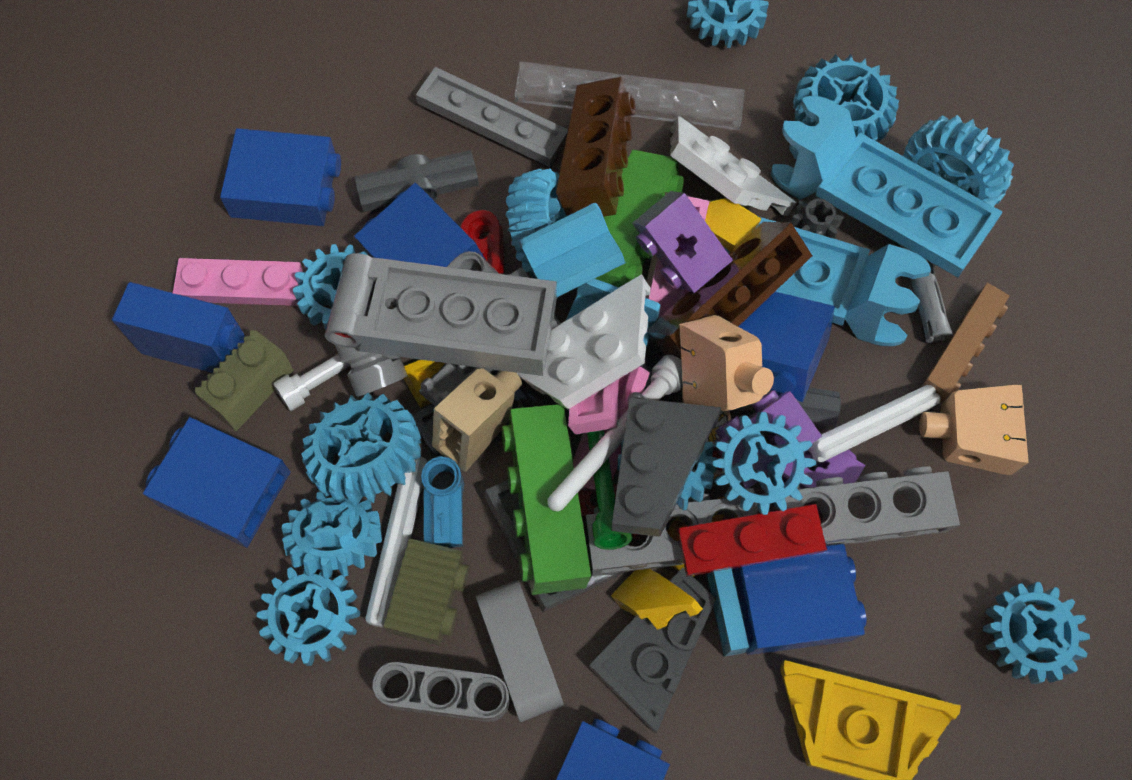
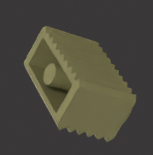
M252 330L250 331V336L244 337V343H238V349H233L232 355H227L226 361L220 362V368H214V374L207 375L208 380L201 381V387H195V394L214 415L234 431H237L275 391L272 383L287 374L290 375L294 369L280 348L258 331Z
M414 539L408 540L405 556L384 622V628L388 633L440 646L443 635H452L458 609L451 608L456 590L464 591L470 568L469 565L463 564L464 556L462 551Z

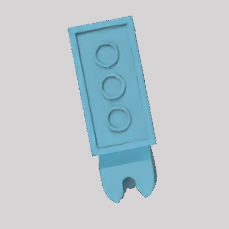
M820 96L804 97L801 106L806 115L814 119L817 125L808 126L800 121H784L782 133L790 143L789 150L794 159H796L794 168L786 164H773L771 176L774 182L781 189L799 200L816 192L815 196L825 199L841 211L958 278L1003 212L866 135L859 133L856 137L850 112L845 107Z
M760 217V218H761V221H760L759 225H760L762 222H776V221H772V220H769V219ZM794 227L813 256L775 292L835 306L832 323L843 326L846 320L859 340L880 346H898L904 343L907 334L899 325L888 322L884 318V314L894 312L903 315L916 312L920 300L910 289L897 285L895 281L900 276L911 279L929 276L931 270L929 263L919 254L891 244L869 255L870 249Z

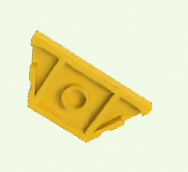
M787 660L782 661L780 666L806 765L858 780H912L918 772L920 763L924 758L929 757L939 743L937 741L950 721L957 718L961 709V705Z

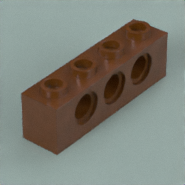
M621 76L577 85L556 194L567 216L593 203L598 204L603 217L616 215L619 197L624 195L622 173L623 169L628 167L626 146L627 141L632 139L630 119L631 115L636 113V104L633 93L626 91Z
M762 222L729 253L733 260L695 293L688 291L647 329V332L664 355H673L681 360L679 324L716 315L739 326L813 256L791 222Z

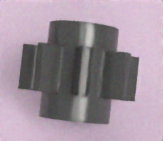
M815 196L808 204L804 201H799L795 210L796 214L793 215L791 223L796 228L835 239L838 233L837 228H839L843 216L836 215L833 204Z

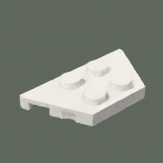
M680 116L676 119L670 129V132L673 133L670 139L672 146L670 156L733 203L744 206L749 205L767 211L771 205L781 215L787 216L797 202L760 176L761 170L758 166L747 159H737L728 152L730 147L721 139L715 136H706Z
M639 275L553 328L549 340L544 375L517 373L519 377L536 391L549 395L554 402L569 409L643 365L646 345L643 339L648 327V315L644 311L645 296L650 295L651 289L643 275Z

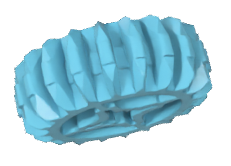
M836 54L829 62L821 58L816 67L810 66L805 72L804 77L798 82L797 93L793 99V108L796 109L794 113L795 121H800L808 126H816L817 122L806 115L801 102L807 96H820L832 100L849 110L856 137L859 133H862L876 142H881L896 120L895 116L899 108V100L895 98L897 87L889 85L890 75H879L880 65L873 68L867 66L866 58L860 63L855 62L851 54L845 61H842Z
M942 115L937 120H929L926 124H923L908 140L903 157L993 207L995 204H999L1005 196V192L1010 187L1011 180L1013 179L1011 170L1014 164L1008 160L1010 151L999 147L1001 138L990 137L987 134L988 127L982 130L975 127L973 119L963 123L958 115L952 119Z
M537 169L515 177L513 184L509 185V196L506 197L508 211L505 215L509 221V228L507 230L511 233V245L515 246L517 251L516 258L518 261H522V267L525 272H529L531 277L535 279L537 278L520 245V240L567 217L556 194L559 173L553 172L551 169Z
M367 393L358 401L350 395L349 401L346 404L340 405L334 402V410L330 413L320 412L321 422L309 424L310 436L302 439L305 451L301 455L307 469L306 474L311 482L316 484L322 494L326 497L331 495L339 504L348 498L350 502L357 506L362 497H366L367 500L374 503L376 494L380 492L391 496V486L395 483L405 485L406 477L404 473L416 472L414 460L421 457V448L419 446L421 435L412 414L405 410L398 400L391 402L384 394L374 399V397ZM386 432L392 434L389 443L384 440ZM338 453L340 459L336 465H333L334 456Z

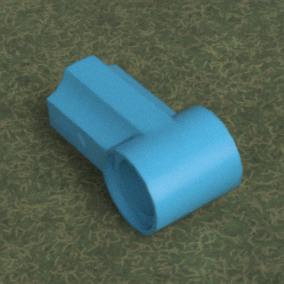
M436 457L426 463L421 474L424 486V542L448 548L463 546L464 479L459 466L454 460L449 457ZM440 472H450L455 476L454 482L447 489L440 490L432 487L434 477Z

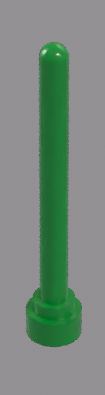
M604 430L587 433L589 451L605 435ZM608 458L593 475L599 513L595 516L596 520L592 524V531L596 547L604 550H614L628 545L632 540L631 533L612 531L616 498Z

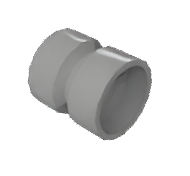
M335 345L341 362L351 366L347 376L357 397L388 386L408 376L402 360L398 356L361 352L359 346L345 348Z

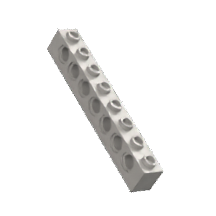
M931 467L909 469L904 471V477L888 478L887 472H875L860 476L861 482L844 484L841 477L822 479L817 481L816 487L799 489L798 485L797 489L803 497L800 501L790 496L785 498L787 509L801 507L805 504L817 505L823 516L821 526L826 546L946 533L960 526L949 471L932 473ZM753 488L746 489L749 492L755 493ZM894 493L902 494L908 499L910 503L909 513H903L895 507L893 503ZM704 494L701 502L689 497L686 510H682L676 504L667 524L673 520H681L688 526L710 523L712 522V517L716 515H726L733 519L756 515L759 510L755 502L748 512L740 508L742 499L740 495L736 499L729 501L726 498L710 500V495ZM849 499H857L864 504L867 512L865 519L856 518L850 513L848 509ZM770 503V511H779L774 503ZM598 507L594 508V514L586 515L592 576L684 565L680 543L668 535L666 526L660 537L646 535V541L640 546L626 545L619 549L604 550L595 546L592 524L596 520L595 516L599 513Z

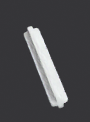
M925 385L821 434L822 437L812 443L808 451L812 453L813 460L822 463L932 409L940 403V395L936 393L935 387Z
M423 457L414 460L416 472L404 473L406 477L405 485H397L365 617L366 622L372 626L384 628V622L405 556L408 540L411 539L423 488L421 479L422 469L427 463Z

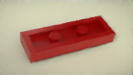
M816 504L790 508L785 511L768 512L767 515L756 514L681 527L677 530L686 577L818 554L827 550Z

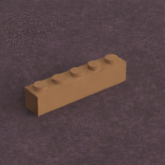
M988 282L985 284L920 388L925 385L935 387L936 393L940 395V402H943L952 392L959 390L961 384L958 383V380L961 376L965 378L973 367V364L970 363L972 357L977 358L984 349L985 344L982 341L985 337L989 338L996 329L997 325L993 324L996 318L1001 319L1007 311L1008 306L1005 303L1010 295Z

